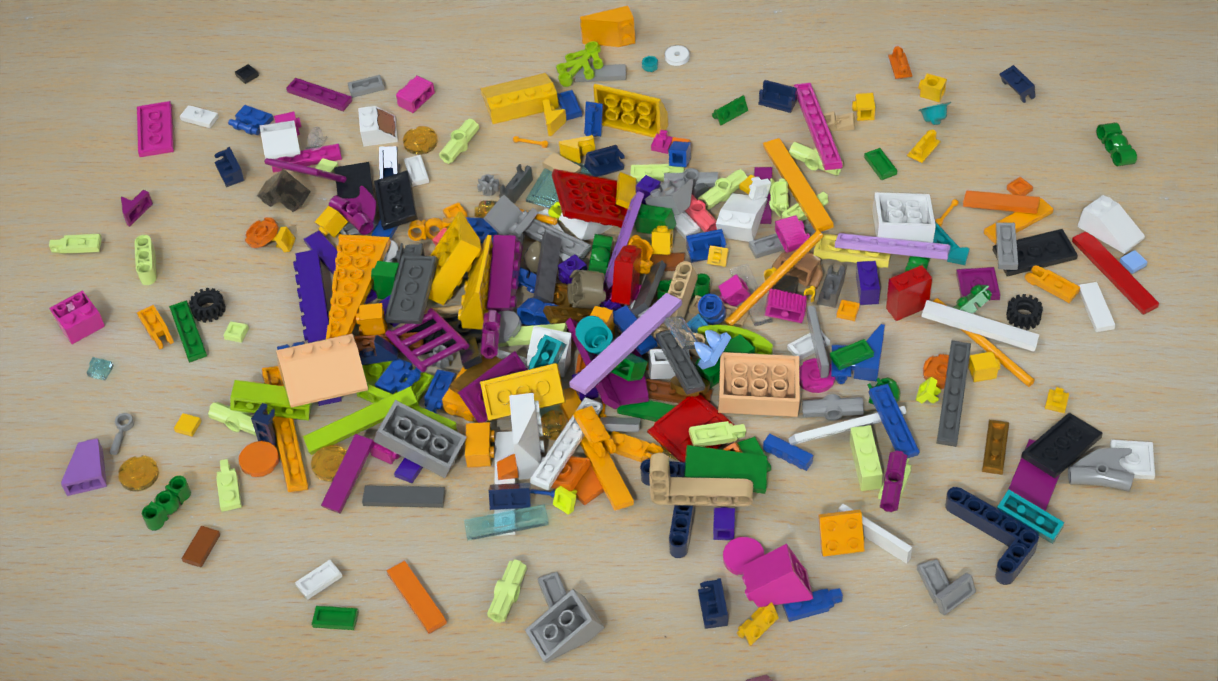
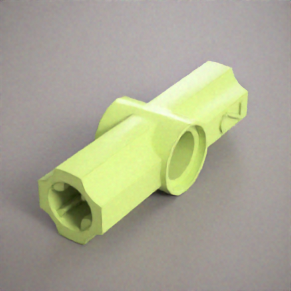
M469 118L459 129L454 130L451 133L450 141L439 153L440 158L445 163L450 164L460 153L468 149V142L479 129V124Z
M797 142L791 145L789 150L791 157L805 162V165L811 170H817L818 168L824 170L816 147L812 149ZM841 169L824 171L838 176Z
M740 169L726 178L717 179L715 186L698 197V200L705 203L706 210L711 209L719 202L727 201L731 194L739 189V184L747 178L745 172Z
M219 402L211 404L208 413L209 418L226 424L234 432L242 430L256 436L251 421L253 415L248 412L230 410V406Z
M519 560L509 561L502 580L499 579L496 583L494 598L487 613L488 617L494 622H505L512 603H516L518 600L520 584L527 570V566Z

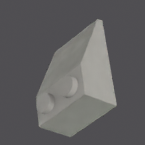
M572 589L526 628L525 631L543 661L547 663L589 642L605 627L586 597Z

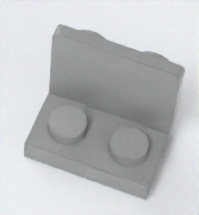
M503 195L486 214L484 220L500 235H515L518 238L539 212L534 208L528 212L526 210L522 212Z

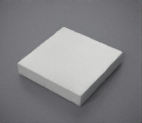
M1111 440L1110 448L1132 449L1130 455L1119 460L1120 465L1131 474H1135L1134 478L1154 480L1153 442Z

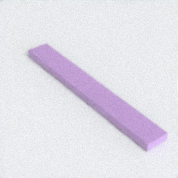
M668 293L664 294L569 382L570 387L586 395L682 305V300Z

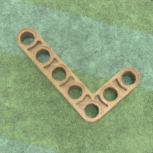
M683 261L677 265L668 290V294L682 300V305L655 330L653 338L656 340L657 333L674 329L680 341L683 342L684 348L689 349V355L700 358L696 352L694 342H702L709 346L705 337L698 333L680 331L698 277L692 264L688 261Z
M655 453L650 457L651 501L655 504L744 507L753 503V482L748 479L670 477L669 457L663 453Z

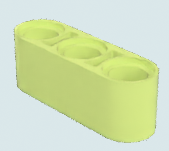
M140 235L135 239L136 271L143 285H151L157 278L155 249L148 235Z

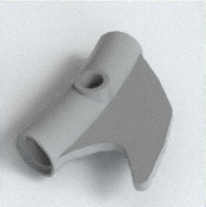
M1106 448L1093 451L1073 466L1068 467L1069 484L1104 486L1130 492L1135 474H1131L1120 465L1119 460L1130 455L1132 449Z

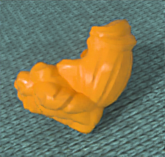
M633 235L629 238L627 245H634L636 248L642 249L640 274H649L650 268L653 266L650 258L654 250L647 240L641 239L639 235Z

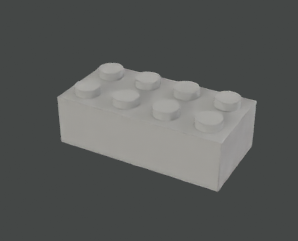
M395 400L380 425L374 442L446 478L466 440V436Z

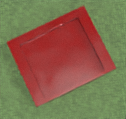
M699 394V396H688L656 421L654 426L648 429L647 433L676 459L685 463L687 445L693 446L688 432L690 427L726 421L731 424L733 423L722 413H718V410ZM723 444L705 446V448L718 449Z

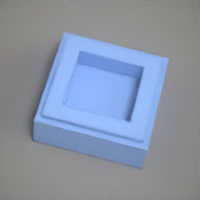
M1135 250L1121 257L1119 261L1131 274L1147 266V261Z

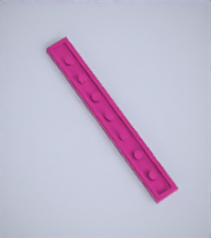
M811 83L795 84L797 100L824 170L842 169V160Z

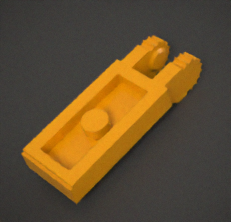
M1037 265L1033 266L1031 272L1024 276L1028 283L1033 286L1036 285L1068 303L1080 292V286Z
M154 305L136 312L159 350L163 348V343L159 339L163 335H165L170 345L174 343L167 325Z
M590 406L575 411L573 414L574 418L599 457L605 456L606 451L603 444L610 454L616 453L614 441L609 436L594 408Z
M613 431L610 435L616 446L615 454L641 463L646 459H650L655 453H663V448L654 443H649Z

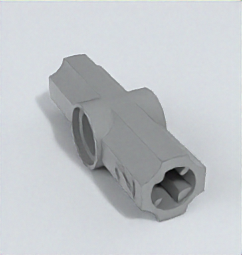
M688 168L683 173H664V181L670 180L673 182L684 178V180L692 179L693 187L699 183H704L707 187H714L718 179V172H698L694 168Z
M829 394L823 399L802 400L803 418L825 417L827 420L834 421L842 416L863 415L864 411L862 397L840 398L836 394Z

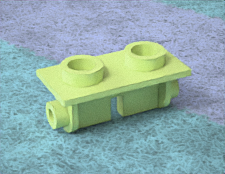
M771 178L769 189L771 201H769L771 210L775 211L780 217L781 211H786L789 207L788 195L786 194L788 193V182L783 178L775 182Z

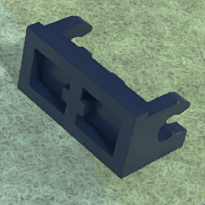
M1014 65L999 74L1002 82L1013 88L1020 95L1023 103L1026 102L1025 98L1027 95L1031 99L1036 97L1035 85Z
M764 80L763 90L760 89L758 105L791 113L797 102V88Z
M612 145L587 152L584 167L593 176L600 177L624 170V164L620 159H625V156L618 149L617 145Z
M230 147L214 155L215 158L223 156L222 159L215 161V166L226 187L245 181L242 170Z
M262 403L252 416L251 421L258 441L269 442L276 448L277 440L271 421L275 416V410L272 409L270 414H268L267 404Z
M531 483L492 484L489 486L490 510L531 508Z
M721 578L700 583L701 589H698L704 628L728 626V612Z

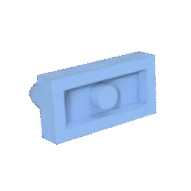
M706 330L705 335L709 346L702 342H694L696 352L701 358L697 365L702 370L712 367L717 363L731 339L727 332L718 334L715 331Z

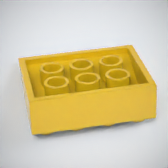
M546 73L480 88L492 124L544 112L542 100L549 99L550 105L554 106V109H559L556 89Z
M594 84L595 103L603 104L602 126L655 138L656 134H660V130L666 131L668 127V112L661 99Z
M460 211L430 254V256H437L438 264L428 299L444 305L447 300L451 299L455 287L461 284L465 272H469L473 260L478 258L482 251L479 237Z
M487 235L482 243L481 254L473 260L472 267L468 272L469 279L465 281L464 289L466 293L462 295V309H459L458 320H461L462 328L482 329L484 313L489 312L487 302L493 247L491 235Z

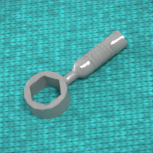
M128 413L119 414L115 418V424L119 432L115 435L110 449V454L112 455L118 454L123 440V431H128L134 426L132 416ZM129 420L127 424L120 425L121 421Z

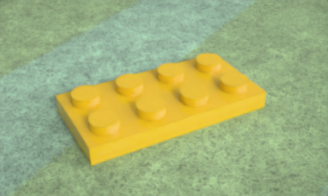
M557 363L480 382L489 421L511 416L510 395L534 393V400L539 401V409L566 403Z

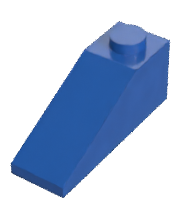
M881 324L866 341L873 350L874 357L851 366V371H854V379L877 382L885 324Z

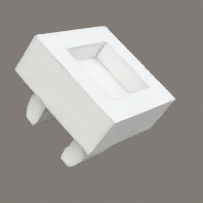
M759 177L751 178L753 182L752 185H749V197L752 200L767 197L771 186L768 178L763 180Z

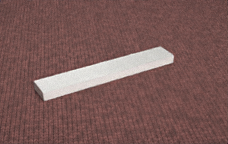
M929 300L926 301L921 316L1030 351H1035L1039 334Z
M585 397L577 410L592 406L596 414L599 415L603 409V404ZM574 415L531 477V484L549 491L585 436Z
M905 406L899 407L902 415L906 414ZM875 413L794 434L788 439L790 445H796L850 431L852 427L868 426L882 421L879 414Z
M512 431L495 432V484L515 483V478L498 480L497 462L515 454ZM515 509L494 510L495 536L515 535Z

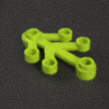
M588 42L584 50L567 54L565 56L566 63H560L556 66L559 73L558 79L563 87H569L572 84L573 77L582 66L585 79L590 80L595 77L594 71L590 68L588 62L590 57L594 60L592 62L594 69H601L604 66L602 59L598 55L601 47L597 42ZM573 67L569 72H567V68Z

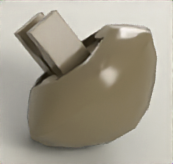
M539 241L534 242L528 247L523 258L526 266L535 274H537L541 249Z

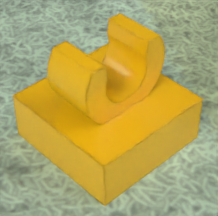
M286 226L281 227L271 241H276V247L281 248L285 253L291 251L296 238Z
M710 246L707 264L726 267L729 248Z
M1063 388L1049 389L1045 409L1065 413L1069 393H1065Z

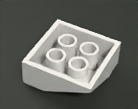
M875 192L872 212L876 237L933 243L935 220L930 194Z
M534 393L510 395L513 445L519 480L530 479L545 458L541 457V453L545 452L544 442L539 439V437L543 436L539 401L534 400Z

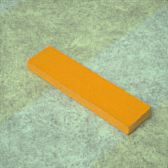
M1040 198L1037 214L1014 212L996 223H1015L1016 233L1049 216L1053 213L1054 209ZM996 223L984 229V234L995 245Z

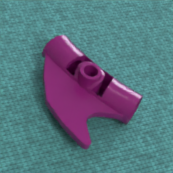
M360 186V195L356 198H341L337 195L331 198L329 206L337 210L360 234L366 235L373 230L377 204L371 193L364 186Z

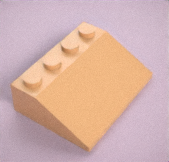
M353 334L276 350L278 368L291 408L368 390Z
M722 352L720 356L718 413L798 417L800 403L799 356Z

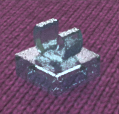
M93 357L86 373L88 377L105 381L114 365L111 361Z

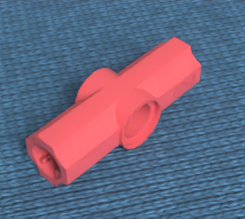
M691 195L690 207L685 210L686 213L704 232L717 230V220L705 209V203Z

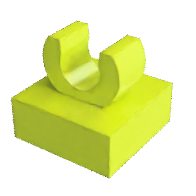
M930 377L920 384L915 400L921 404L926 400L933 404L939 400L936 396L941 393V390L936 387L937 380Z
M562 486L558 487L555 490L553 505L569 515L574 511L577 490L568 491Z

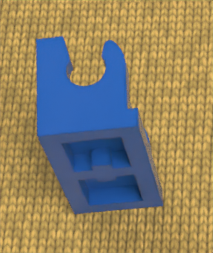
M722 229L686 236V249L691 263L708 260L710 246L726 248Z

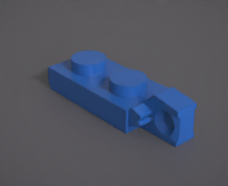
M437 369L424 397L425 409L437 413V409H442V398L448 391L450 384L455 380L456 373Z
M828 589L812 592L813 599L782 604L788 621L792 622L828 612L830 608L834 607V604L843 601L841 589H832L830 591Z

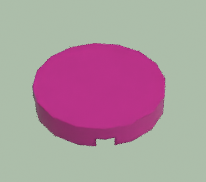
M816 358L803 362V365L799 366V385L804 390L811 393H821L829 390L834 385L835 377H831V363L827 378L820 377Z
M749 537L735 538L724 548L723 563L732 574L744 575L742 566L763 556L764 549L755 539Z

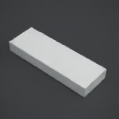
M1098 283L1078 285L1080 286L1079 294L1095 332L1115 329V323Z

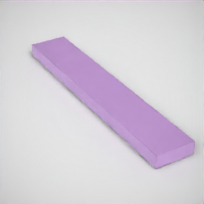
M839 233L835 241V248L948 260L951 246L948 244Z

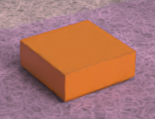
M1019 177L1007 185V190L1013 195L1025 196L1033 191V186L1022 177Z

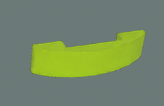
M707 325L698 328V334H702L705 339L706 330H712L718 334L727 332L731 338L741 334L755 347V354L773 355V345L764 337L747 329L728 325Z

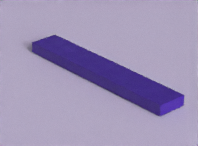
M320 231L304 238V242L310 250L317 249L320 261L334 275L336 269L335 259L337 258L335 247ZM372 289L364 305L377 299V295Z

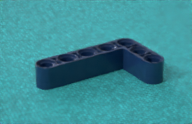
M650 459L644 460L640 465L641 481L650 486L648 473L650 471ZM669 461L670 477L684 478L685 463ZM674 505L669 534V550L674 558H683L688 553L695 512L694 505Z
M952 487L948 490L945 508L948 512L1009 547L997 563L995 578L1000 584H1011L1035 554L1039 540L1038 533L962 488Z

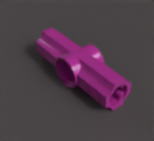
M489 310V312L484 313L481 354L485 358L490 359L498 355L501 314H498L496 310Z
M895 450L889 454L880 508L886 512L898 511L907 462V455L902 451Z

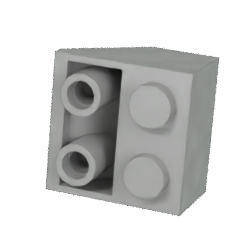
M680 178L673 182L670 180L664 181L658 189L651 191V195L645 199L647 205L672 208L674 216L680 215L690 207L693 180Z

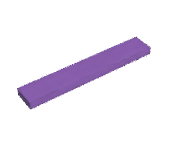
M639 191L630 201L607 267L603 283V290L608 291L613 285L614 260L622 247L627 245L644 196V193Z

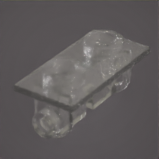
M314 127L308 135V144L305 149L315 151L321 149V146L324 145L328 137H323L322 130L319 127Z

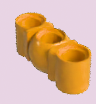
M433 217L427 221H412L409 225L408 236L413 241L426 240V238L433 240L443 228H448L455 217L443 218V220ZM437 226L439 231L433 232L430 227ZM419 228L421 232L414 233L412 229Z

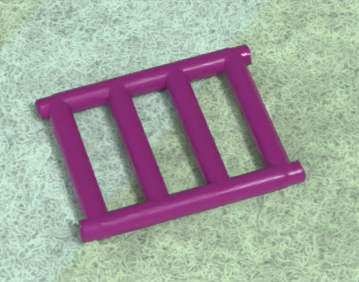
M269 158L264 160L267 165L343 183L347 180L346 176Z
M430 308L428 313L424 314L422 324L431 319H434L437 323L403 341L398 338V336L421 324H405L393 331L388 330L385 333L392 343L421 372H425L427 367L461 349L466 350L470 346L433 308ZM442 328L447 332L413 351L408 348V346ZM452 338L457 342L423 361L418 358V356Z

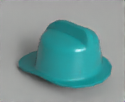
M951 102L925 107L918 111L922 113L925 122L939 125L941 120L947 118V105Z
M587 316L581 319L576 326L577 339L590 353L599 355L613 342L611 330L599 317Z

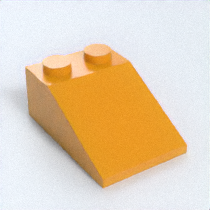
M629 6L580 17L583 44L591 41L597 42L600 46L611 47L635 44L634 17Z

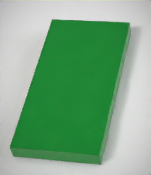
M687 445L684 478L748 479L753 482V492L765 494L767 485V456Z

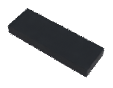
M475 336L466 340L470 345L468 349L459 350L461 362L465 370L482 362L478 341Z

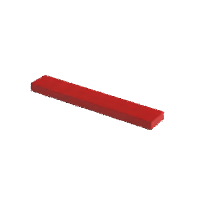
M1085 231L1072 238V242L1142 315L1159 307V302L1093 235Z

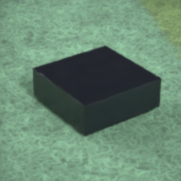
M249 64L235 71L236 77L244 84L259 76L258 72Z

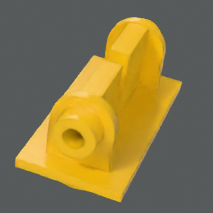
M933 129L928 130L907 156L923 163L941 142L936 139V131Z
M772 602L768 606L759 607L751 615L753 621L747 619L738 627V636L740 638L746 637L749 646L760 638L779 618Z

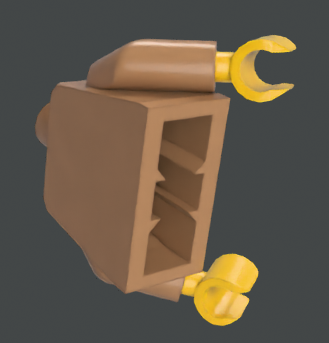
M796 250L781 253L772 264V269L764 271L765 280ZM814 252L807 253L784 275L806 287L810 286V288L805 289L804 296L812 295L811 302L815 300V289H818L823 277V270L820 265L821 259L815 256Z

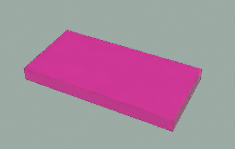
M171 101L137 106L139 157L174 152Z

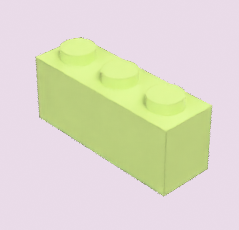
M871 425L852 427L850 429V446L861 491L881 489L883 474Z

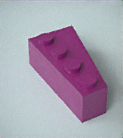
M515 235L493 236L487 308L489 310H496L497 313L513 311L517 305L516 290L518 289L523 246Z

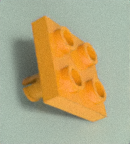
M860 509L818 515L821 554L823 557L864 552L862 512Z

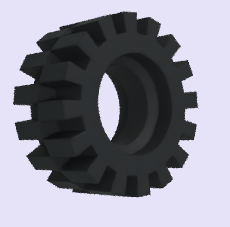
M206 288V291L200 289V293L196 291L194 293L195 296H191L189 304L195 319L197 318V321L202 320L203 323H206L209 320V322H212L213 318L218 320V316L222 317V312H225L226 306L223 296L215 288H212L211 291L209 288ZM207 303H213V304H212L211 306H209V307H202L203 305H205V304H207Z
M1023 294L1022 297L1020 295H1016V298L1012 297L1011 301L1008 302L1006 313L1009 324L1012 325L1014 323L1013 327L1017 328L1020 326V329L1026 327V330H1030V326L1032 329L1036 328V325L1040 324L1043 312L1041 301L1038 302L1036 297L1032 299V295L1026 297V294ZM1018 310H1027L1031 314H1021Z

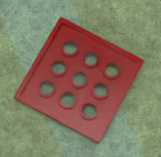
M553 169L552 178L563 217L622 227L628 209L616 204V180Z

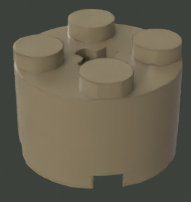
M574 270L571 273L570 278H573L572 284L568 283L567 295L569 303L573 304V308L594 309L595 306H599L601 302L605 301L606 292L603 291L604 273L587 270Z

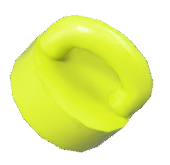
M558 201L550 207L548 214L550 217L557 218L558 222H561L559 218L562 210L558 207L560 206Z

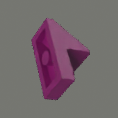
M142 190L132 201L121 196L122 212L127 226L130 227L153 205L148 191Z

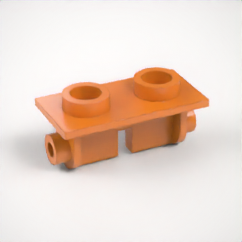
M900 46L894 47L893 54L888 55L895 79L912 77L906 54L903 53V49Z

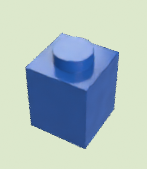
M673 141L669 148V166L687 167L691 160V142Z

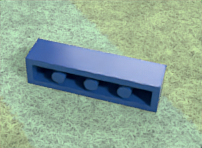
M769 434L763 442V450L767 453H771L800 469L807 471L813 463L812 454L794 445H790V443L772 434Z

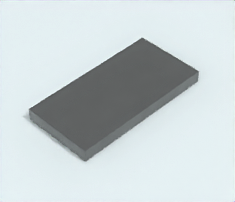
M402 255L384 318L386 323L422 324L438 264L437 256Z

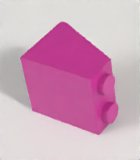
M787 543L742 566L744 573L742 579L747 588L745 589V594L748 600H753L757 607L768 606L771 602L773 605L813 599L807 570Z

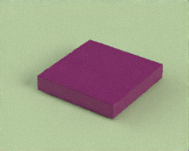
M994 267L956 270L961 297L970 294V290L979 284L989 286L986 290L992 293L990 300H1000L1001 295Z

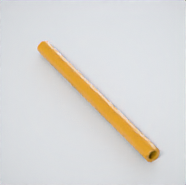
M817 230L725 320V323L728 326H733L824 237L823 234Z
M936 298L933 301L935 303L947 306L939 298ZM962 330L986 352L993 351L995 358L999 359L1000 364L1027 387L1034 383L1035 379L984 336Z

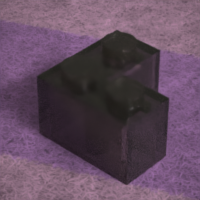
M282 169L264 183L257 197L270 207L280 201L287 209L294 212L302 207L311 191L285 169Z

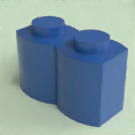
M528 298L517 308V315L524 325L553 324L549 323L543 309L545 306L557 305L544 303L535 298Z

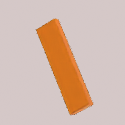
M966 190L963 200V207L1037 214L1040 204V197Z
M405 560L387 570L388 576L428 634L447 624L445 617Z

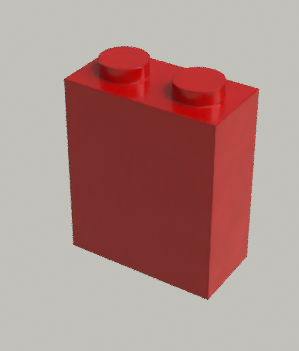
M634 245L623 246L614 260L611 302L631 304L639 289L641 248H636Z
M923 265L889 278L886 309L895 321L924 310L926 301H930L932 277Z

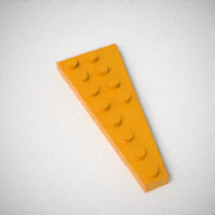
M339 234L337 258L335 259L336 269L332 284L333 294L330 300L329 325H327L326 339L352 333L357 322L356 313H359V305H364L374 283V280L371 278L372 268H375L377 261L384 260L391 244L390 237Z

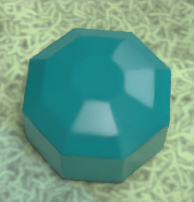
M655 56L643 58L642 68L648 72L657 70L658 59Z

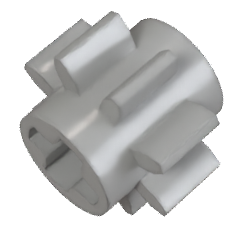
M486 174L481 179H478V192L482 191L483 195L492 196L499 191V179H494V175Z
M439 345L433 348V353H429V357L446 349V347ZM453 354L432 364V366L436 365L440 369L449 367L450 361L454 360Z

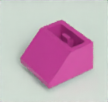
M83 290L49 308L71 344L105 327L99 311Z

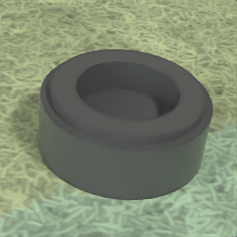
M699 183L692 188V195L698 200V197L707 192L709 188L704 183Z

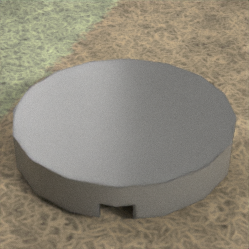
M513 311L498 313L501 314L499 343L509 341L508 338L515 337L521 329L522 323L519 316Z

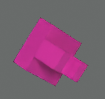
M660 130V134H656L651 144V151L668 154L673 137L668 136L667 131Z

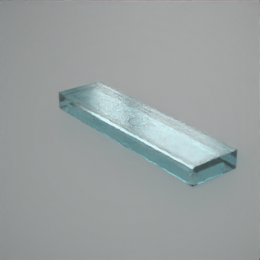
M545 504L464 520L467 541L549 525Z

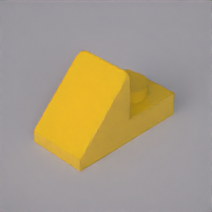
M549 99L542 100L548 136H552L566 123L565 109L555 110L554 106L550 105Z
M593 135L558 141L560 156L576 163H581L580 156H585L587 152L595 150Z

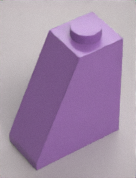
M98 438L77 444L61 481L67 496L107 487L104 454Z

